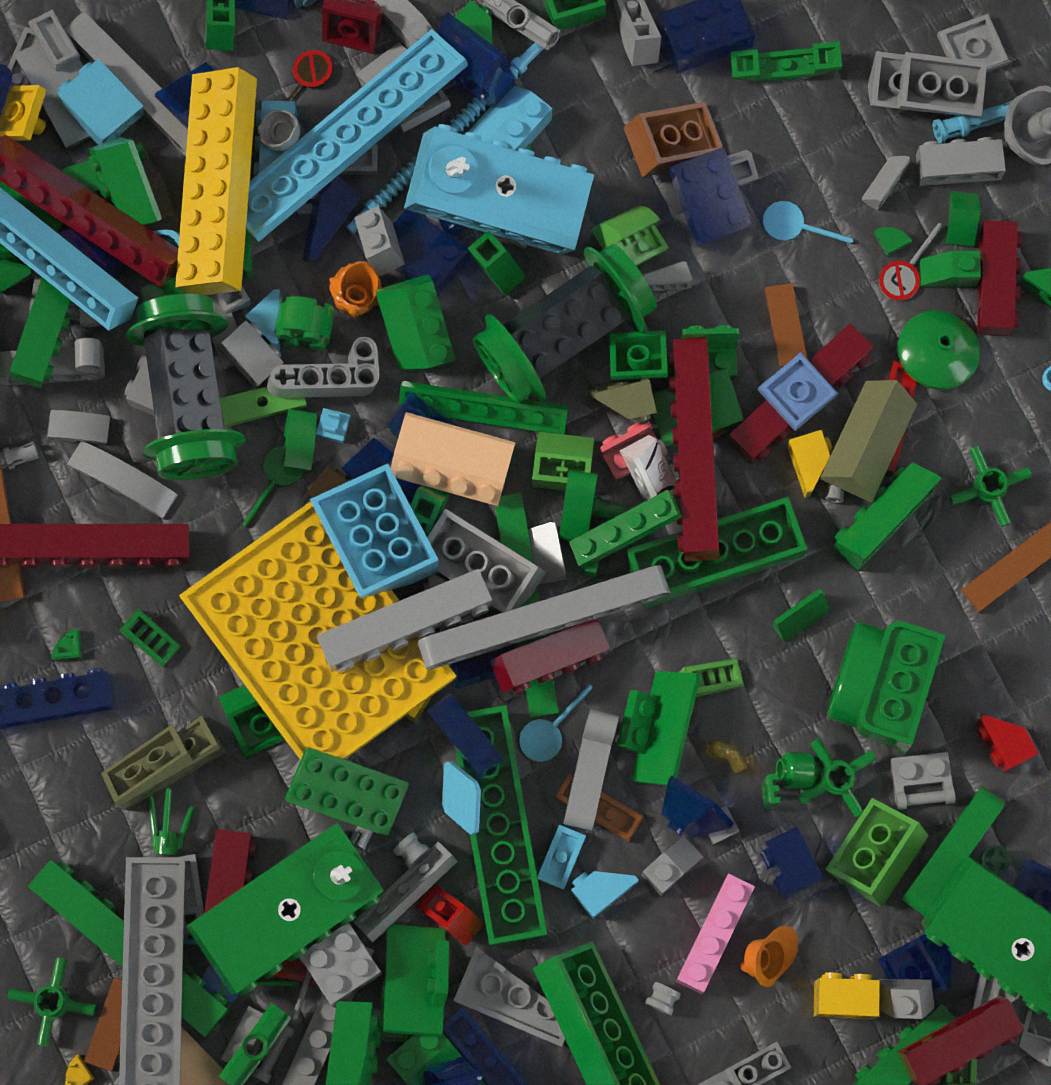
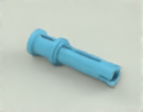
M1012 101L983 109L982 117L955 115L953 118L943 121L940 119L934 120L933 131L936 140L942 144L946 142V139L956 136L965 137L972 130L1005 121L1007 107Z

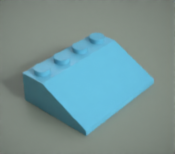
M388 464L310 499L360 599L414 584L439 572V560Z

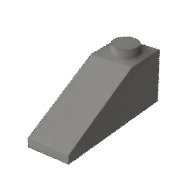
M373 0L383 7V19L406 49L433 29L426 18L408 0Z
M613 0L624 49L631 65L658 63L661 35L645 1Z

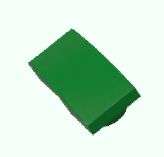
M288 409L284 431L286 440L281 465L311 470L317 414Z

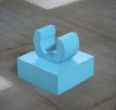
M323 408L316 437L344 444L351 415Z

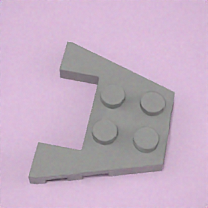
M980 974L971 1011L997 996L1009 999L1024 1029L1023 1032L1016 1035L1017 1039L1011 1044L1044 1066L1051 1067V1039L1028 1033L1032 1009L1022 1001L1023 996L1018 994L1014 998L998 984V979L993 977L990 981Z

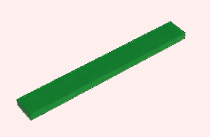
M522 493L501 496L498 506H495L501 544L533 563ZM538 587L532 596L524 602L526 605L540 601ZM546 635L519 642L518 648L543 639ZM553 679L539 684L538 680L530 682L531 688L526 690L530 719L558 715L559 711Z

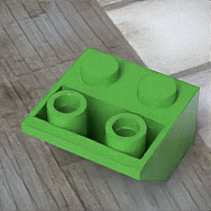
M539 432L532 487L566 491L569 470L591 473L594 438Z

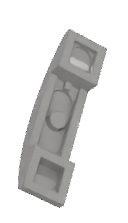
M80 442L67 463V466L90 479L93 478L162 519L165 518L178 497L175 492L145 473L86 442Z

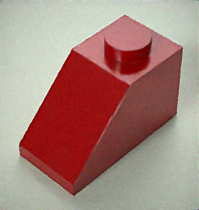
M433 884L416 905L418 909L465 946L469 944L485 924L464 904L436 884Z

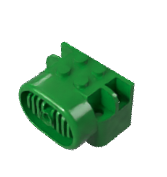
M858 621L852 630L828 705L827 717L830 720L855 727L859 735L875 741L874 743L881 745L882 743L898 748V754L904 755L913 744L946 635L903 621L892 622L886 629Z

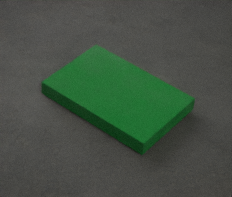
M728 369L709 374L713 433L741 424L744 418ZM670 388L653 393L657 411L653 415L666 449L676 446L673 445L672 428H677V419H672L671 402H676V393H671Z

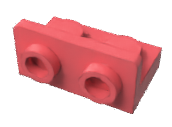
M650 421L645 424L642 422L635 423L627 429L628 432L620 437L613 435L602 442L603 446L600 447V455L615 482L631 475L620 450L648 435L656 438Z

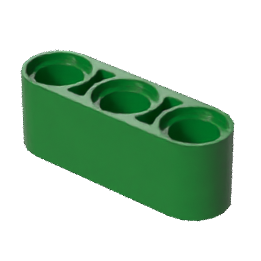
M569 470L559 533L560 540L571 541L589 531L598 474Z

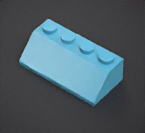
M510 85L468 132L480 135L482 137L481 140L491 143L492 140L508 144V149L511 150L525 149L552 120V107L532 91Z

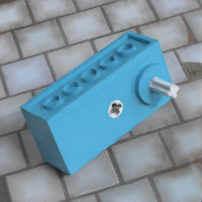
M439 124L438 127H433L423 133L404 209L486 233L490 231L495 236L559 255L575 250L594 174L586 172L587 168L575 164L567 167L560 164L561 160L545 156L544 159L534 157V152L527 149L511 150L508 149V144L501 141L492 140L491 143L482 141V137L474 133L465 132V135L455 133V128L444 124Z

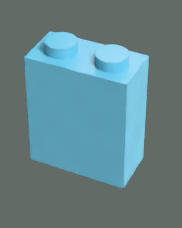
M99 59L93 64L91 62L85 64L75 79L65 81L58 89V103L98 145L116 139L144 115V106Z

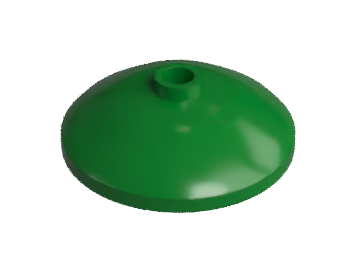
M929 310L919 313L906 323L898 338L897 350L902 367L913 380L931 389L949 390L964 384L974 374L979 364L980 346L974 331L963 319L950 312ZM940 340H945L948 346H944Z

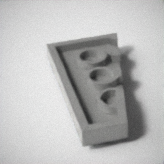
M476 946L454 1002L562 1047L565 1038L548 1000Z

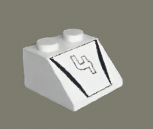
M648 435L620 450L643 500L647 501L666 490L672 492L673 495L675 494V481L680 479L678 472L674 471V465L668 464L665 458L668 452L661 439L657 440Z

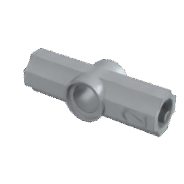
M483 0V6L492 15L544 49L549 50L558 41L561 30L515 0ZM525 13L524 21L521 24H517L518 17Z

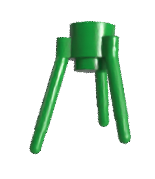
M171 788L166 789L163 831H159V834L154 797L152 795L148 797L152 830L151 847H155L154 854L177 856L178 849H183L184 839L195 808L194 806L189 807L179 836L176 838L177 832L169 831Z

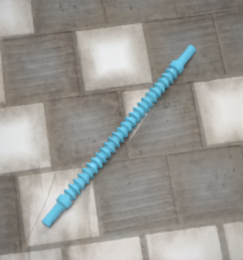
M534 43L520 58L515 57L510 62L511 66H506V71H501L500 77H495V82L489 83V88H483L484 93H478L479 98H473V104L468 103V108H463L462 114H457V119H452L451 125L448 126L455 128V133H462L464 131L463 127H469L468 122H474V116L479 117V111H485V105L490 106V101H495L496 95L500 96L502 94V89L507 90V84H513L512 79H518V74L522 75L527 70V65L544 48ZM414 156L412 158V163L407 162L408 167H402V173H396V179L391 178V184L386 183L385 189H380V194L374 195V200L369 199L364 204L365 208L358 215L378 205L380 208L387 207L386 202H392L391 197H397V191H403V185H409L408 181L412 179L417 157ZM355 219L346 226L352 234L358 231Z

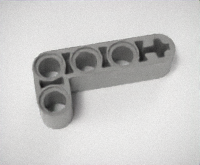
M360 337L355 340L349 352V364L278 365L273 368L268 379V391L271 395L278 398L367 396L373 392L379 380L376 343L369 337ZM363 349L367 351L369 357L359 356L356 350ZM359 376H367L371 383H362L359 380ZM303 377L313 378L316 384H306L303 381ZM331 377H340L343 380V384L333 383ZM277 378H282V382L286 384L282 385L280 380H277Z
M82 338L75 341V347L61 348L58 356L52 355L49 365L54 366L50 381H44L43 383L98 380L104 378V348L101 342L94 338ZM16 351L0 352V385L25 384L9 378V372Z
M590 709L563 824L592 831L609 753L617 728L618 715Z

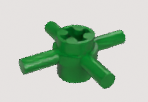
M975 446L969 451L979 474L974 480L973 487L949 495L950 503L954 506L977 497L984 503L992 504L1001 527L1011 524L1002 498L1007 493L1009 485L1032 478L1031 471L1027 467L1005 475L999 469H989L980 446ZM988 480L990 485L996 483L999 489H995L992 492L987 491L984 481Z
M815 739L810 745L823 764L820 782L798 795L799 800L805 805L824 792L842 795L854 817H858L864 809L851 790L855 782V773L876 761V756L870 750L849 764L842 760H833L821 739ZM842 771L845 776L841 778L842 785L837 786L832 782V779H829L830 772Z
M56 957L51 983L40 988L37 993L14 988L9 989L8 1000L34 1004L36 1012L43 1017L36 1045L48 1047L54 1020L63 1017L67 1011L90 1016L95 1015L96 1004L70 1000L68 992L62 987L67 959ZM53 994L58 995L55 1011L50 1010V1006L44 1004L45 998L50 999L53 997Z

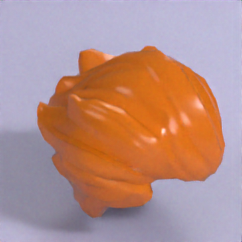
M357 261L354 264L349 263L346 267H342L334 277L329 279V289L336 307L345 316L355 318L364 313H369L375 305H379L375 290L382 288L379 274L369 263L365 261Z

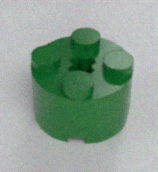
M290 296L286 297V302L280 299L274 334H276L277 338L283 340L282 345L285 347L299 348V345H305L313 350L325 351L326 345L330 342L335 312L334 307L325 303L324 307L316 305V299Z

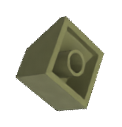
M648 378L623 379L588 388L589 394L624 417L634 420V422L651 419L650 414L657 413Z

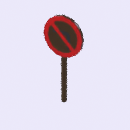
M309 50L302 53L293 64V75L299 84L286 101H293L303 87L317 88L324 85L330 79L333 73V64L326 53L319 50Z

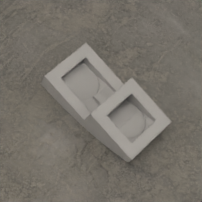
M51 410L47 438L72 443L82 441L105 445L108 439L110 416L77 411Z

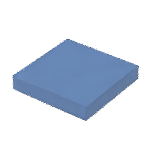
M801 352L758 387V391L794 431L799 429L838 395L836 390Z

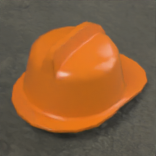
M787 925L780 926L767 938L752 941L745 951L743 962L740 964L741 970L756 978L763 987L772 986L796 958L799 942L794 929Z

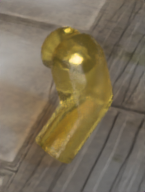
M716 740L707 747V755L711 759L715 760L719 757L727 759L735 774L748 768L735 745Z

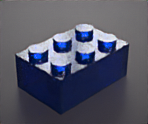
M696 0L661 12L658 15L657 27L676 74L731 55L732 51H742L753 47L755 33L741 0Z
M724 147L681 162L668 169L696 247L753 225Z

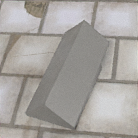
M877 51L868 82L870 106L982 117L987 62L906 52L903 55Z

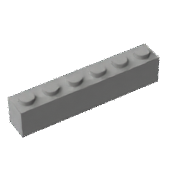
M476 569L318 634L317 638L331 672L337 670L338 673H342L354 667L353 663L362 659L365 662L372 661L380 657L381 652L386 649L392 648V651L399 650L408 645V640L419 637L420 640L435 634L434 630L445 626L448 629L457 626L462 622L461 619L471 614L473 617L481 616L489 611L488 607L492 606V598L479 569Z

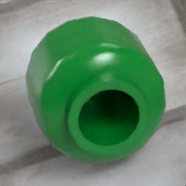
M786 752L777 761L776 774L778 773V781H781L785 788L808 789L814 785L815 780L820 778L821 767L819 762H816L815 757L809 752Z

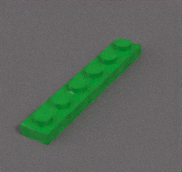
M402 381L398 411L564 435L569 405L528 399L515 403L508 396Z

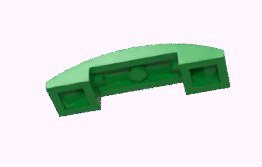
M840 41L812 44V48L765 53H758V49L732 51L733 79L742 81L793 80L842 69Z

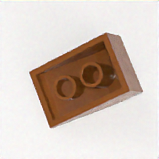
M706 102L639 113L623 127L642 177L667 173L724 152Z

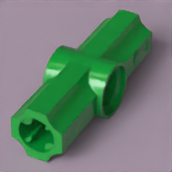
M271 1003L249 1035L243 1039L241 1046L218 1077L229 1085H245L260 1062L268 1055L269 1050L292 1018ZM253 1039L261 1040L264 1045L263 1051L256 1056L250 1055L247 1050L249 1042Z

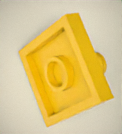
M40 85L2 86L0 91V137L6 134L15 141L31 140L32 134L39 135L44 131L46 123L38 115L46 89Z

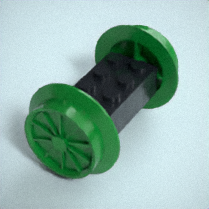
M616 244L609 245L601 252L592 247H586L584 249V257L588 268L502 325L491 314L485 316L487 329L473 338L474 345L495 381L515 403L521 402L530 395L544 400L546 393L540 378L625 321L636 332L642 333L645 330L644 317L656 310V300L637 266Z
M201 294L167 295L140 304L135 309L136 324L127 331L126 336L129 342L145 347L158 436L157 440L144 447L143 455L150 460L156 461L158 476L168 480L202 479L232 470L237 466L235 450L245 443V436L241 432L224 429L210 339L227 329L228 320L224 316L215 313L214 303L210 297Z

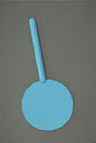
M788 201L773 203L766 209L763 215L765 231L776 240L787 241L793 239L804 229L844 242H854L853 238L804 224L802 211L797 205Z
M591 684L587 685L553 723L548 720L538 719L531 721L523 728L520 733L519 743L526 757L533 761L544 762L551 760L558 754L561 749L562 737L557 726L593 688Z

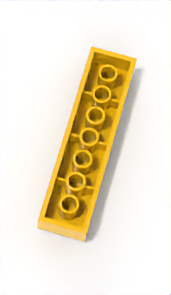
M239 67L192 74L176 287L189 294L211 295L241 291L257 78Z

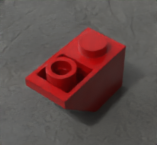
M987 715L981 717L976 722L978 725L976 732L983 743H988L992 751L990 758L996 768L1001 767L1003 773L1039 754L1024 727Z

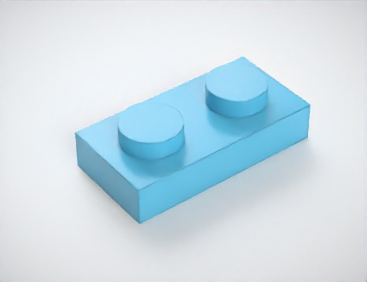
M559 825L537 879L564 890L586 835Z

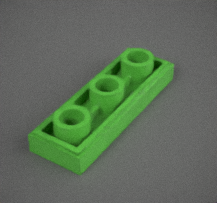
M267 387L219 398L225 427L288 412V409L297 410L307 407L305 397L278 398L271 395ZM263 400L268 402L264 407L258 405Z

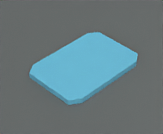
M449 761L444 764L442 806L445 813L470 835L479 832L481 789L475 779L453 761Z

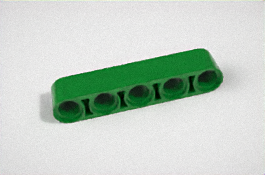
M981 786L911 883L901 900L925 917L966 856L971 854L1001 812L1006 802Z

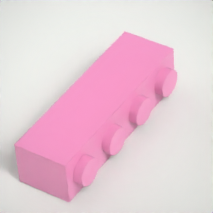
M728 873L676 982L701 995L704 993L755 886Z

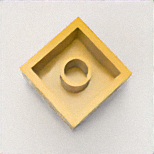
M825 973V975H822V978L814 981L813 1017L869 1020L879 1017L880 980H872V975L854 974V976H851V979H842V973Z

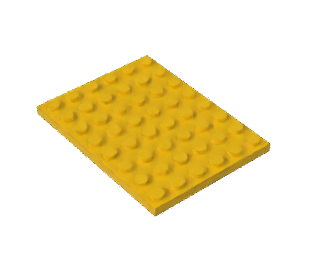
M311 501L179 595L300 760L306 747L347 759L456 679V675L449 665L426 670L417 643L419 637L408 640V645L399 650L392 651V648L382 651L381 656L372 661L365 662L364 659L353 663L354 667L348 671L338 673L336 670L331 672L318 642L317 635L396 603L399 599L392 590L360 599Z

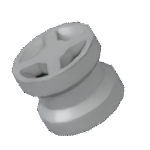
M412 832L396 846L393 852L397 856H402L405 860V865L411 868L430 848L426 844H421L416 833Z
M655 982L652 987L654 992L651 997L647 998L645 1004L671 1016L674 1011L672 1006L675 1001L679 1000L681 994L672 988Z

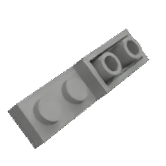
M775 1042L698 1085H761L787 1071L791 1066L778 1042Z

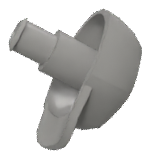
M1046 85L1036 87L1017 96L1009 104L1005 114L1004 131L1006 144L1020 158L1032 165L1039 166L1051 163V87Z

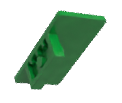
M657 671L650 695L630 690L617 746L636 753L630 781L663 786L675 785L700 675L696 673Z
M306 747L285 800L288 803L387 836L409 783L317 749Z
M391 924L387 928L384 1032L442 1036L443 1009L448 995L449 941H445V929Z

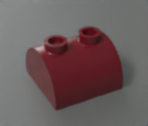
M325 0L322 6V41L374 55L383 23V7L373 0H366L365 2L358 0Z

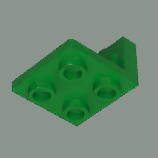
M694 325L682 330L681 339L707 337L709 374L727 368L730 378L737 379L736 348L739 328H732L730 325H720L716 328L704 329L703 326Z

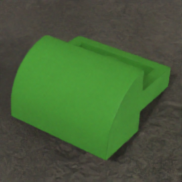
M645 206L632 207L591 229L603 250L611 244H616L630 257L636 266L662 254L669 248L655 227V224L660 220L659 217Z

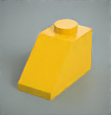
M822 430L790 439L787 445L804 498L811 496L829 461L830 453L833 452L830 439L828 437L824 438Z

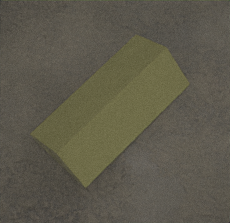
M897 380L865 382L820 478L871 503L917 406L914 399Z
M200 716L180 731H177L173 724L103 771L101 775L114 803L119 808L127 810L225 754L226 750L204 717Z

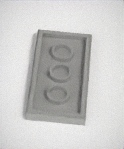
M39 42L16 53L15 58L29 84L40 85L46 89L42 107L65 149L68 150L91 139L88 133L58 103L57 97L59 87L69 79L72 81L79 75V71L83 67L80 59L55 70Z

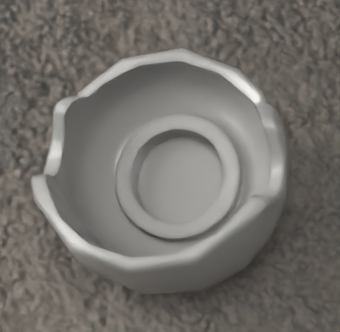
M273 110L265 115L258 126L260 141L273 151H286L293 147L300 136V126L295 115L286 110Z

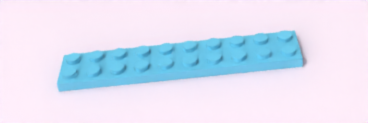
M433 29L428 31L297 141L293 147L285 151L249 182L246 230L258 242L261 241L468 66L466 59Z

